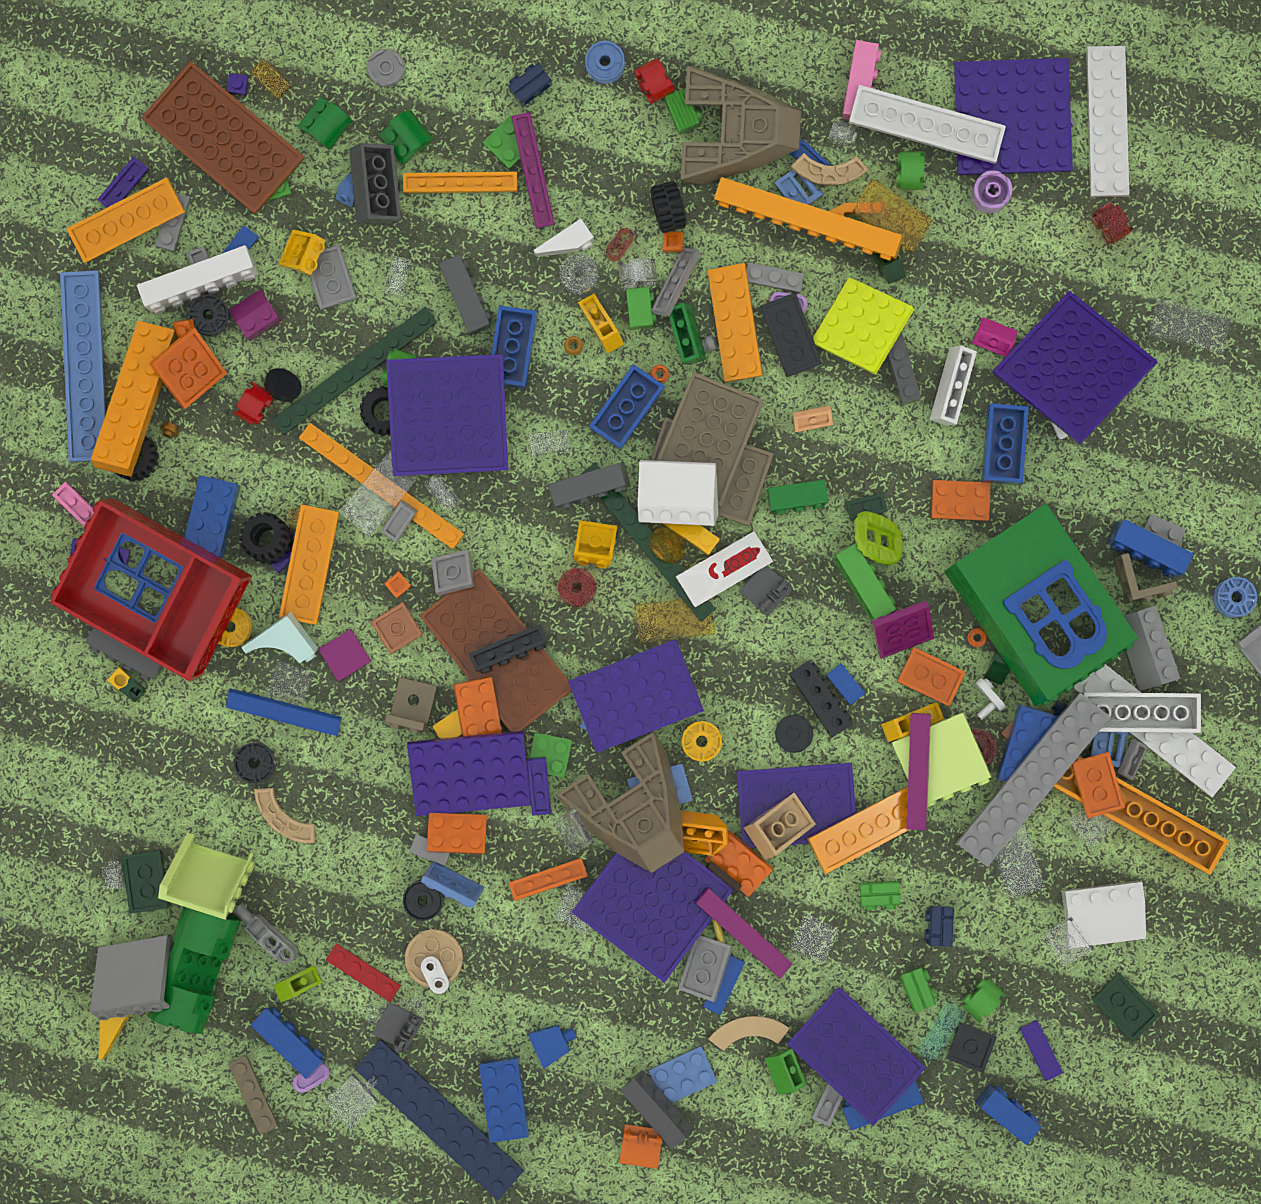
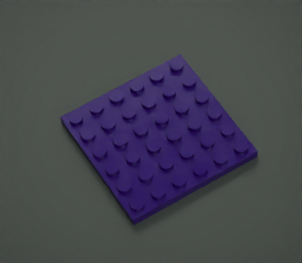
M1069 58L954 62L956 112L1006 126L996 163L993 164L957 154L958 175H982L987 171H999L1001 174L1072 172Z
M1068 291L993 370V374L1081 445L1156 366L1158 361L1071 291Z
M503 354L386 360L393 476L509 470Z
M685 851L652 873L615 853L571 912L665 983L712 920L695 903L697 899L709 888L725 902L733 890Z

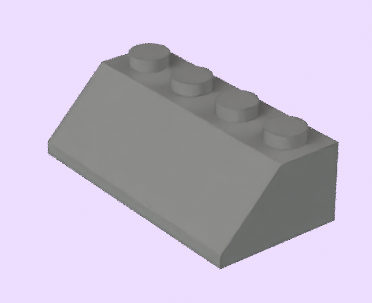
M1156 605L1123 615L1138 637L1133 642L1135 646L1127 650L1126 654L1139 691L1180 679Z

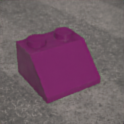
M261 289L229 309L249 341L257 338L282 321Z

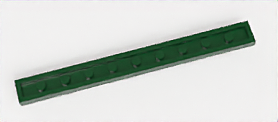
M425 306L272 420L282 434L286 435L385 362L390 350H401L434 326L437 321Z
M594 462L581 474L600 469V467ZM614 489L607 491L608 495L600 497L602 502L702 622L716 610L709 600L694 607L676 576L685 572L646 523L639 522L637 512L620 492L615 493Z

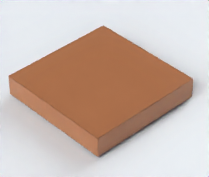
M404 602L371 621L372 626L390 655L424 635Z

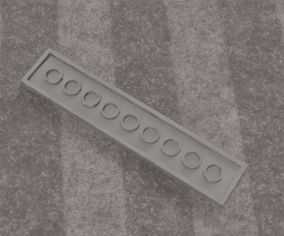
M1078 692L957 840V844L988 867L1105 725L1110 716Z

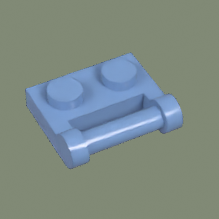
M793 170L774 182V185L783 197L807 205L812 204L824 195L813 182L800 177L812 193L808 197L794 178L798 174Z
M1098 732L1092 739L1090 756L1109 752L1111 757L1114 734H1119L1115 761L1112 760L1113 767L1119 768L1123 761L1126 737L1129 736V732Z

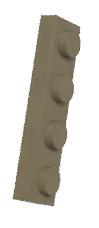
M247 1055L228 1064L259 1134H264L278 1127L279 1125Z

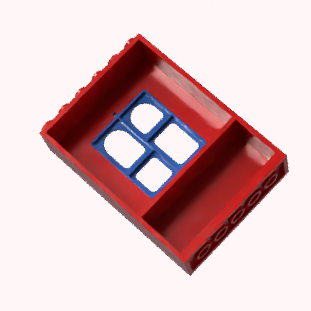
M114 498L98 501L93 507L94 513L91 519H88L85 523L83 535L76 542L77 548L75 552L68 558L67 562L69 564L66 570H63L59 576L60 582L51 593L52 598L49 603L188 681L202 677L252 575ZM125 542L135 543L144 549V553L135 569L125 565L119 558V548ZM153 554L179 569L170 588H166L144 575V569ZM109 571H122L138 581V586L130 601H126L107 589L105 576ZM146 587L154 589L165 597L156 616L138 607V602Z

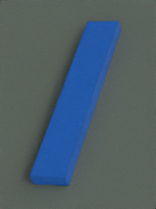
M231 688L228 691L226 708L334 736L339 734L342 719L340 716Z

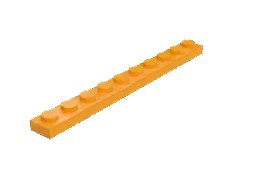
M309 423L300 435L299 439L396 508L400 501L403 500L416 509L418 512L412 520L453 550L465 535L313 424Z

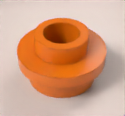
M656 365L651 369L650 376L663 384L669 378V371L663 365ZM658 371H661L663 373V377L658 378L656 376V373Z
M974 628L968 633L967 639L973 647H981L986 643L987 635L984 630ZM975 634L980 635L979 641L974 640Z

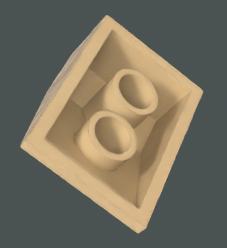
M792 793L744 827V830L764 859L767 860L778 855L816 824L796 794Z

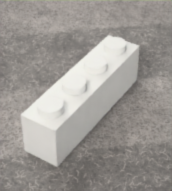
M961 345L949 348L930 420L945 426L957 424L977 351Z

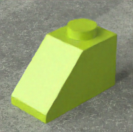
M313 965L274 984L273 987L282 1003L322 982Z

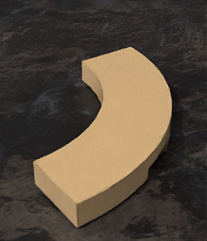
M805 153L790 166L800 177L816 184L828 186L851 182L869 170L857 156L840 165L826 166L810 159Z
M274 788L254 789L260 813L276 832L293 841L316 843L315 824L302 823L288 816L278 804Z
M745 1016L723 1024L708 1039L723 1051L736 1040L748 1036L765 1037L778 1044L790 1028L768 1017Z

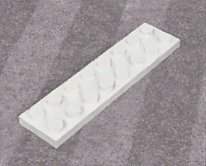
M1087 46L1090 197H1128L1129 163L1125 46Z
M862 85L858 86L849 119L850 124L993 164L997 161L1006 127L1005 125Z

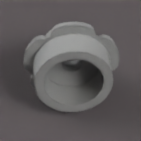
M704 335L705 339L702 340V345L705 351L708 350L711 353L712 350L717 349L715 338L713 335Z

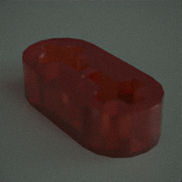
M620 229L607 246L606 256L610 261H619L633 243L634 234L630 229ZM626 233H628L630 240H625L623 244H621V234L625 235ZM619 246V255H614L612 257L610 249L615 250L616 247Z

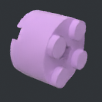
M999 171L983 173L971 190V199L978 211L996 213L1002 210L1012 195L1011 181ZM989 189H991L992 192H995V194L992 195L991 193H989Z

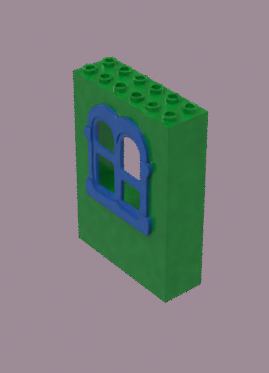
M1047 503L944 571L1035 706L1039 704L1045 706L1060 697L1059 695L1075 687L1074 685L1084 681L1090 674L1103 668L1106 663L1119 657V654L1135 646L1133 642L1138 639ZM1059 578L1065 579L1080 602L1079 606L1065 615L1061 614L1046 592V587ZM1034 595H1039L1049 609V614L1038 622L1031 623L1021 609V604ZM1083 612H1087L1095 624L1094 635L1089 639L1079 638L1069 625L1072 619ZM1052 621L1058 622L1070 641V650L1064 656L1054 655L1039 635V630Z

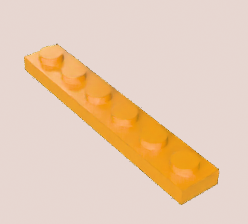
M517 172L403 173V193L517 192Z

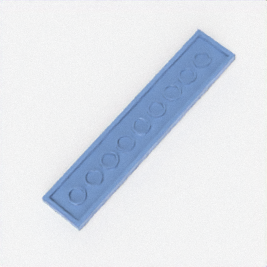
M98 270L60 273L69 462L91 461V456L106 415L100 272Z

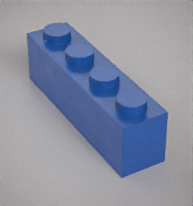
M266 1008L250 1026L305 1079L310 1078L326 1061L323 1058L324 1054L316 1047L313 1049L309 1045V1039L303 1034L299 1035L295 1031L296 1027L291 1022H285L281 1018L282 1014L276 1008Z
M916 1081L908 1087L880 1119L924 1102ZM847 1101L844 1102L845 1105L841 1106L851 1131L870 1124Z

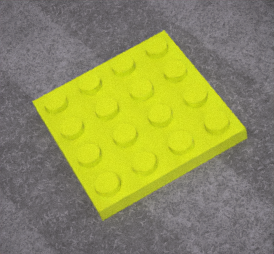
M849 277L815 333L813 340L817 347L876 375L915 309L913 306Z

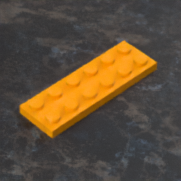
M164 178L66 229L83 262L87 263L182 215L186 211L169 178Z
M741 263L708 270L725 383L763 376L746 264Z
M301 504L279 613L280 618L291 611L299 622L318 624L340 512Z
M908 787L807 838L824 874L910 830L906 829Z

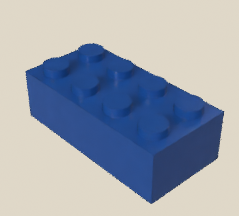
M499 305L491 355L503 354L505 387L525 390L527 388L538 316L537 311Z
M633 364L592 421L589 429L621 451L661 395L665 386Z
M993 403L987 406L981 482L1020 485L1023 483L1028 406Z
M199 475L184 538L223 559L240 485Z
M1125 519L1116 523L1107 541L1111 545L1110 548L1114 551L1121 552L1122 550L1129 553L1130 559L1135 561L1140 559L1145 562L1144 565L1154 570L1158 568L1162 570L1163 575L1169 578L1184 575L1194 553Z
M1018 703L997 770L996 778L998 780L1006 782L1056 721L1057 715Z
M519 1057L480 1062L479 1070L490 1143L529 1137Z

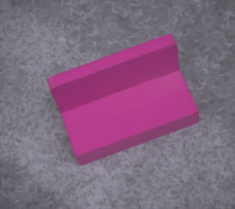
M982 317L972 344L1006 357L1015 343L1018 331Z

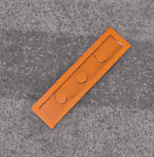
M582 858L511 881L509 886L514 901L579 880L588 875Z

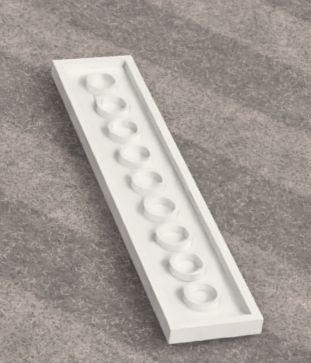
M1106 664L1103 668L1093 672L1087 679L1073 687L1074 690L1080 693H1141ZM1129 732L1212 798L1236 768L1193 733Z

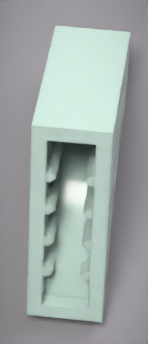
M291 611L241 647L245 653L264 647L280 649L293 656L299 664L304 660L308 662L316 656L314 653L318 649Z

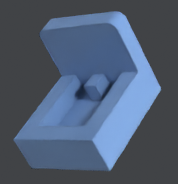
M348 173L338 186L336 199L350 207L354 205L352 174Z

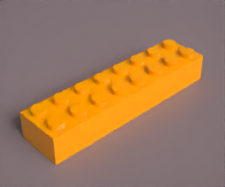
M137 321L91 456V461L95 468L132 477L163 384L149 363L177 340L175 330Z

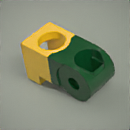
M121 666L107 680L134 702H137L146 691Z

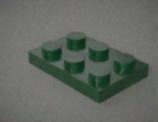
M162 851L122 856L129 914L169 908L168 901L158 898L160 884L165 876Z
M1119 972L1091 998L1131 1042H1134L1161 1016Z

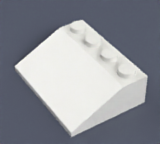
M640 460L638 484L639 522L715 525L719 515L716 463Z
M1141 881L1061 890L1069 948L1146 939L1145 897Z

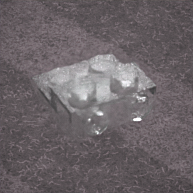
M567 883L552 919L587 935L588 931H593V928L571 912L586 891Z

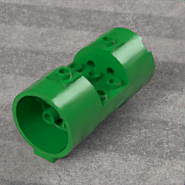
M183 906L172 941L174 945L167 967L164 1001L170 1005V1008L161 1009L159 1012L149 1011L148 1018L167 1027L169 1025L179 1028L180 1031L196 1034L203 1033L216 997L213 988L223 959L229 958L241 919L228 913L225 920Z

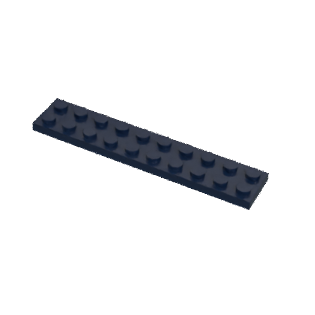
M382 1039L355 1067V1070L497 1200L524 1172L521 1166L498 1145L490 1143L489 1137Z

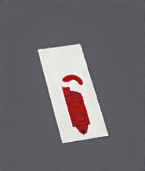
M753 531L679 574L676 578L694 607H697L772 563L773 560Z

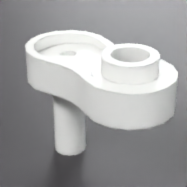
M980 678L975 682L977 688L990 702L977 714L981 720L995 708L1001 712L1006 707L992 690L993 685L988 679L983 680Z

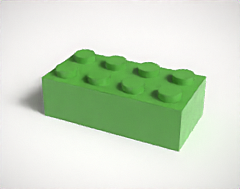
M856 543L833 557V560L871 622L896 610L894 607L896 605L895 600L891 595L888 596L886 594L884 582L881 578L877 579L874 574L876 570L871 562L867 563L862 551L857 549Z

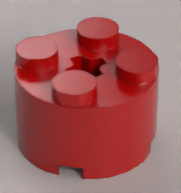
M658 58L633 70L634 75L639 81L637 83L641 91L647 93L646 98L650 104L674 92L670 78L668 79L666 70Z
M252 381L250 384L253 387L251 390L248 388L245 390L236 406L239 410L238 412L234 411L233 414L254 426L255 423L258 425L261 423L265 416L262 414L265 407L270 408L274 398L271 397L272 394L267 392L265 388Z

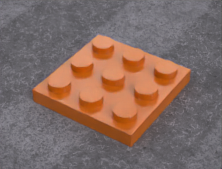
M195 328L189 329L149 363L182 409L190 406L227 374Z

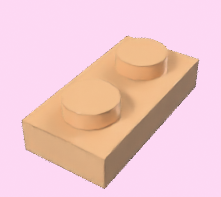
M830 406L792 413L795 432L833 425Z

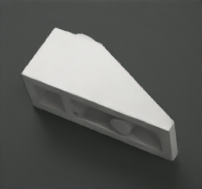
M582 219L534 249V254L536 257L579 252L580 250L585 251L593 245L594 237Z

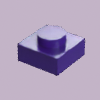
M229 73L226 91L230 94L246 96L249 77L247 75Z

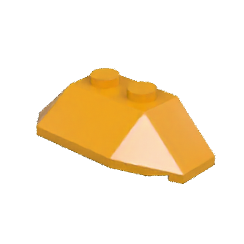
M681 810L684 851L686 853L714 856L728 845L727 826L717 815Z

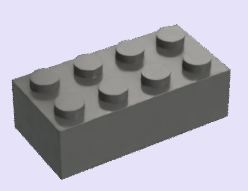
M359 143L349 149L356 223L392 225L400 221L401 214L394 145Z

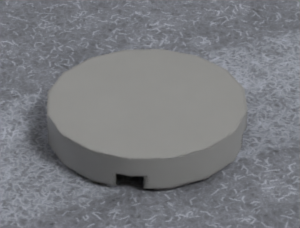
M380 49L370 56L367 72L370 79L376 85L391 87L403 78L405 64L402 57L396 51Z

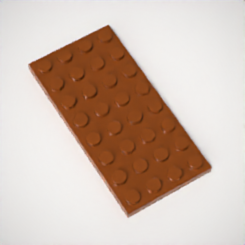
M191 61L141 117L143 121L255 215L305 159L300 152Z
M479 568L473 573L474 587L447 593L419 616L469 680L488 676L492 677L499 718L510 732L522 731L572 690L568 679L544 649L537 652L532 649L527 652V656L517 659L515 656L509 659L510 663L500 667L499 664L491 666L492 670L481 674V671H475L468 653L527 630L526 626Z

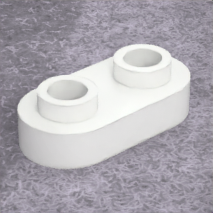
M434 956L426 957L421 963V970L434 993H444L449 987V979L438 958ZM428 963H432L434 965L433 970H429L427 968ZM438 980L443 983L440 988L435 984Z

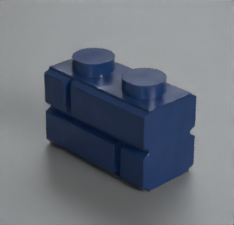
M539 63L535 66L533 64L529 65L524 70L525 73L520 77L517 75L509 81L508 89L521 107H524L552 86L551 78Z
M929 905V910H925V921H928V929L924 930V941H927V944L930 946L953 947L954 907Z

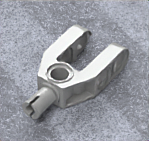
M242 904L234 910L233 914L245 923L244 929L278 962L288 964L297 958L299 954L297 946L259 914H251ZM271 936L276 939V945L270 942ZM285 949L290 952V954H291V957H290V958H288V957L285 956V954H284V950H285Z

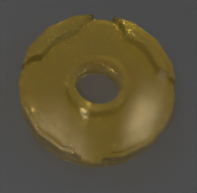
M657 528L650 535L649 544L651 550L660 560L667 563H676L685 553L683 551L685 546L681 537L672 530H666L667 528Z

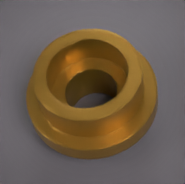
M571 336L566 339L564 349L569 355H578L583 349V342L580 338ZM576 343L577 348L571 349L570 345Z
M165 422L160 427L163 436L170 439L178 437L179 428L176 425Z

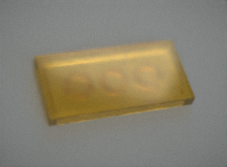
M874 179L869 181L852 213L870 225L901 234L903 236L901 246L911 253L916 251L933 221Z
M683 599L635 605L639 643L715 634L713 613L701 622Z

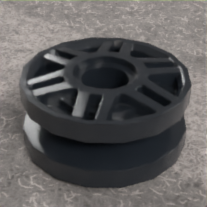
M207 294L199 296L191 303L188 317L193 319L198 333L212 337L221 334L228 327L230 312L223 300L215 295ZM207 312H214V316L212 319H205V314Z
M248 743L242 746L234 758V769L237 775L249 783H259L267 780L273 774L276 767V757L273 751L262 743ZM253 757L258 758L260 761L257 768H253L250 764Z
M418 880L407 887L403 894L402 903L404 910L411 918L418 921H427L440 913L444 906L445 897L442 892L430 889L421 880ZM420 895L428 897L427 905L420 904Z

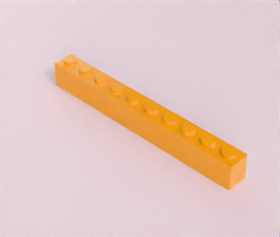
M723 177L720 179L714 197L721 207L729 208V206L736 208L735 211L746 214L748 211L754 213L753 217L764 220L765 217L770 218L774 224L782 226L785 223L790 225V229L799 232L801 229L808 231V235L814 237L822 235L826 237L825 240L836 243L838 240L844 242L843 246L851 249H854L855 246L862 248L861 252L872 255L875 252L880 254V258L888 261L891 258H897L903 240L901 234Z

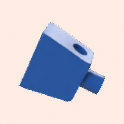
M559 1024L528 1033L543 1069L568 1053L570 1047L567 1042L577 1038L573 1027L562 1032Z

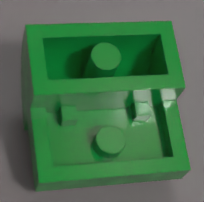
M320 96L298 124V127L314 138L316 142L330 150L351 124L352 119L335 104L328 102Z
M411 110L397 115L389 122L390 125L379 134L386 145H394V155L401 164H406L416 153L423 151L434 140Z

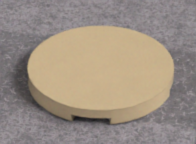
M429 929L417 934L410 941L405 952V964L409 975L414 981L425 987H429L421 970V963L426 957L434 956L439 959L449 979V983L459 974L463 964V952L459 942L450 933L440 929ZM428 963L427 968L429 970H433L434 965L432 963ZM439 980L435 983L437 987H441L443 985V983Z

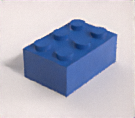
M989 1084L975 1103L1025 1145H1028L1041 1129V1126L1037 1123L1039 1119L1028 1110L1023 1112L1024 1107L1012 1097L1008 1100V1094L999 1086L992 1087Z

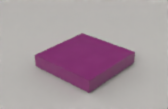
M352 629L318 649L338 682L372 662Z

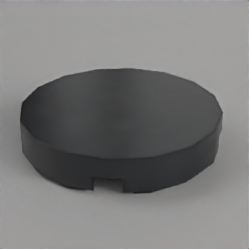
M272 369L264 378L265 390L273 394L272 397L276 400L291 402L301 393L302 386L300 380L295 374L286 369Z
M799 715L784 717L777 724L775 730V738L778 745L791 753L805 750L811 744L814 735L813 727L809 721Z

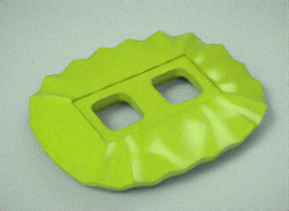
M868 511L858 513V517L854 520V539L858 543L857 549L862 551L863 556L869 557L870 560L876 561V563L890 566L898 563L903 552L901 531L897 525L890 519L877 513ZM867 530L873 532V542L867 539ZM881 535L887 537L888 547L881 544Z

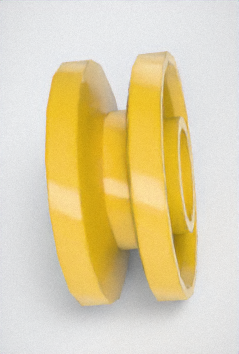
M236 608L230 622H234L235 630L229 632L226 628L219 642L223 646L237 647L243 645L252 634L253 623L250 616L244 610Z
M698 721L688 725L683 731L681 745L685 754L691 759L700 762L709 761L720 751L722 738L719 730L713 724ZM699 736H704L707 740L706 745L703 747H699L696 743V739Z

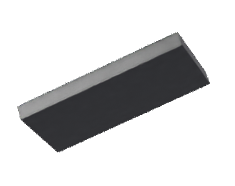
M796 292L760 306L786 378L822 364Z

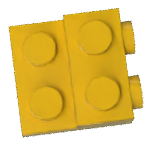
M292 230L278 265L296 270L299 273L311 275L317 268V260L320 253L325 249L324 243L326 240L312 233Z
M579 520L573 561H577V564L581 566H586L588 563L596 564V567L601 569L611 566L617 526Z

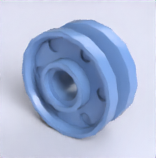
M599 41L593 44L587 51L585 57L586 70L595 82L611 84L623 75L625 59L618 45L610 41ZM603 59H608L610 64L602 66L600 62Z
M1232 577L1219 583L1214 590V606L1225 617L1237 618L1245 616L1256 606V589L1245 578ZM1233 593L1238 595V602L1232 600L1231 596Z

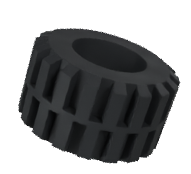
M671 181L651 186V199L660 231L666 233L685 228L686 216L677 184Z
M388 387L372 388L373 391H368L366 393L367 396L361 400L360 416L366 427L373 433L380 434L381 436H391L390 420L382 422L378 421L374 416L375 406L381 401H389Z
M145 436L141 447L143 457L141 462L135 466L132 477L118 473L115 474L130 481H141L144 477H150L149 473H154L155 465L158 466L159 463L157 461V458H159L158 449L153 444L154 442Z
M264 512L263 515L257 513L256 517H249L250 521L244 522L245 528H241L242 536H239V540L243 542L240 545L244 552L262 564H273V561L277 563L280 561V557L285 558L287 556L285 555L286 551L290 552L291 550L289 545L293 543V540L290 539L293 536L292 532L289 531V526L279 517L272 513L270 515L268 512ZM268 530H273L274 536L272 541L264 547H259L261 535Z

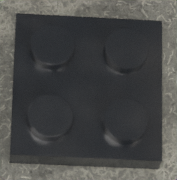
M959 1022L946 1059L984 1073L997 1036Z

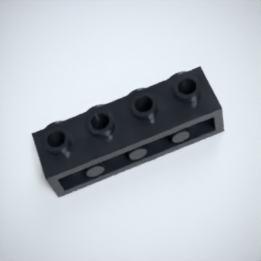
M541 624L468 654L475 671H481V674L491 671V666L499 664L500 667L510 663L509 659L515 656L517 659L527 656V652L532 649L537 652L546 648L545 644L548 641Z
M807 661L790 672L789 675L829 736L833 738L851 726L849 721L852 719L846 710L842 711L839 707L841 702L836 694L832 696L828 690L831 687L825 678L821 679L818 675L820 670L815 662Z

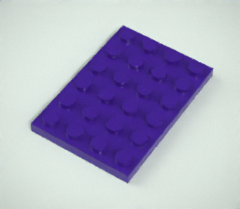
M676 639L568 681L596 753L704 711Z
M523 731L407 742L416 816L429 815V813H456L531 805Z
M852 763L736 771L741 838L750 848L757 847L744 830V827L792 793L796 794L816 825L790 845L809 844L807 838L856 813Z
M840 987L787 1043L795 1053L872 1126L877 1123L926 1069L922 1063Z

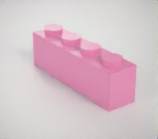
M856 40L842 119H850L859 85L875 89L871 85L872 80L876 81L878 69H875V63L879 62L881 51L878 50L879 44Z

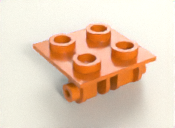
M625 1124L619 1163L658 1169L662 1138L653 1128Z

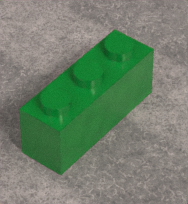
M687 303L676 305L669 318L681 362L692 365L706 360L692 305Z
M825 480L767 489L770 512H775V515L786 514V510L794 509V512L805 511V507L813 506V509H821L828 503Z

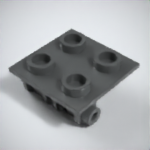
M765 566L758 570L739 592L768 617L793 588L770 567Z
M390 1002L374 1028L372 1035L393 1044L394 1050L400 1053L403 1050H407L424 1018Z

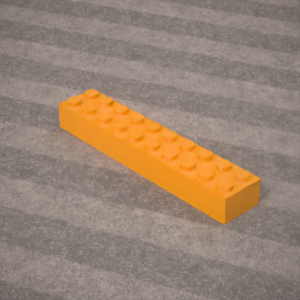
M1070 766L1053 788L1082 804L1073 769ZM1117 778L1125 808L1102 814V816L1199 871L1211 875L1229 840Z

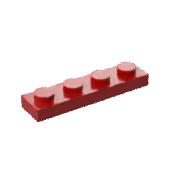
M337 943L326 958V961L389 1002L392 1001L401 987L399 983Z

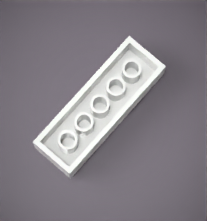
M244 245L138 284L137 288L144 307L151 313L160 314L166 311L165 308L182 306L184 301H194L203 294H215L222 287H234L241 280H253L255 275L259 273L251 252Z
M1081 693L1110 716L1099 732L1201 733V694Z

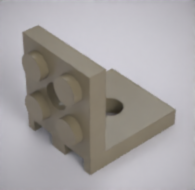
M1129 553L1114 558L1125 602L1138 599L1139 603L1155 599L1154 595H1157V598L1172 595V590L1178 589L1177 582H1172L1139 591Z
M399 677L391 714H386L385 722L389 723L388 727L402 729V726L408 727L409 732L421 734V730L427 731L437 686ZM411 695L419 697L418 705L411 706L408 700Z

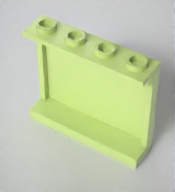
M965 711L930 726L927 807L936 804L935 800L943 798V800L954 797L953 793L959 790L961 793L972 789L971 785L976 783L979 786L990 782L989 778L993 776L987 767L969 726ZM910 734L892 742L907 779L909 773Z
M187 832L160 884L158 898L226 920L228 913H232L235 908V899L239 900L241 887L247 883L249 877L247 874L253 871L255 862H252L253 853H250L247 860L195 844V835Z

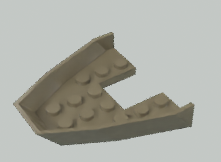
M687 66L685 105L722 106L720 143L683 142L681 181L683 184H707L720 180L721 177L726 178L759 168L799 149L800 110L765 91L709 71Z
M654 731L621 752L640 782L637 786L607 804L591 776L586 774L556 794L568 814L613 851L651 873L684 852L681 808L668 754Z

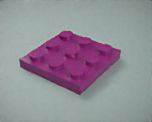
M927 601L916 603L911 607L897 610L892 614L872 621L880 659L934 639L930 609Z

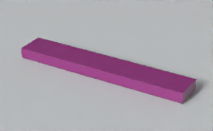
M527 112L513 115L511 119L535 227L539 229L553 226L555 223L531 114Z
M911 713L906 829L927 830L931 714Z
M709 888L695 902L778 978L781 979L793 965Z

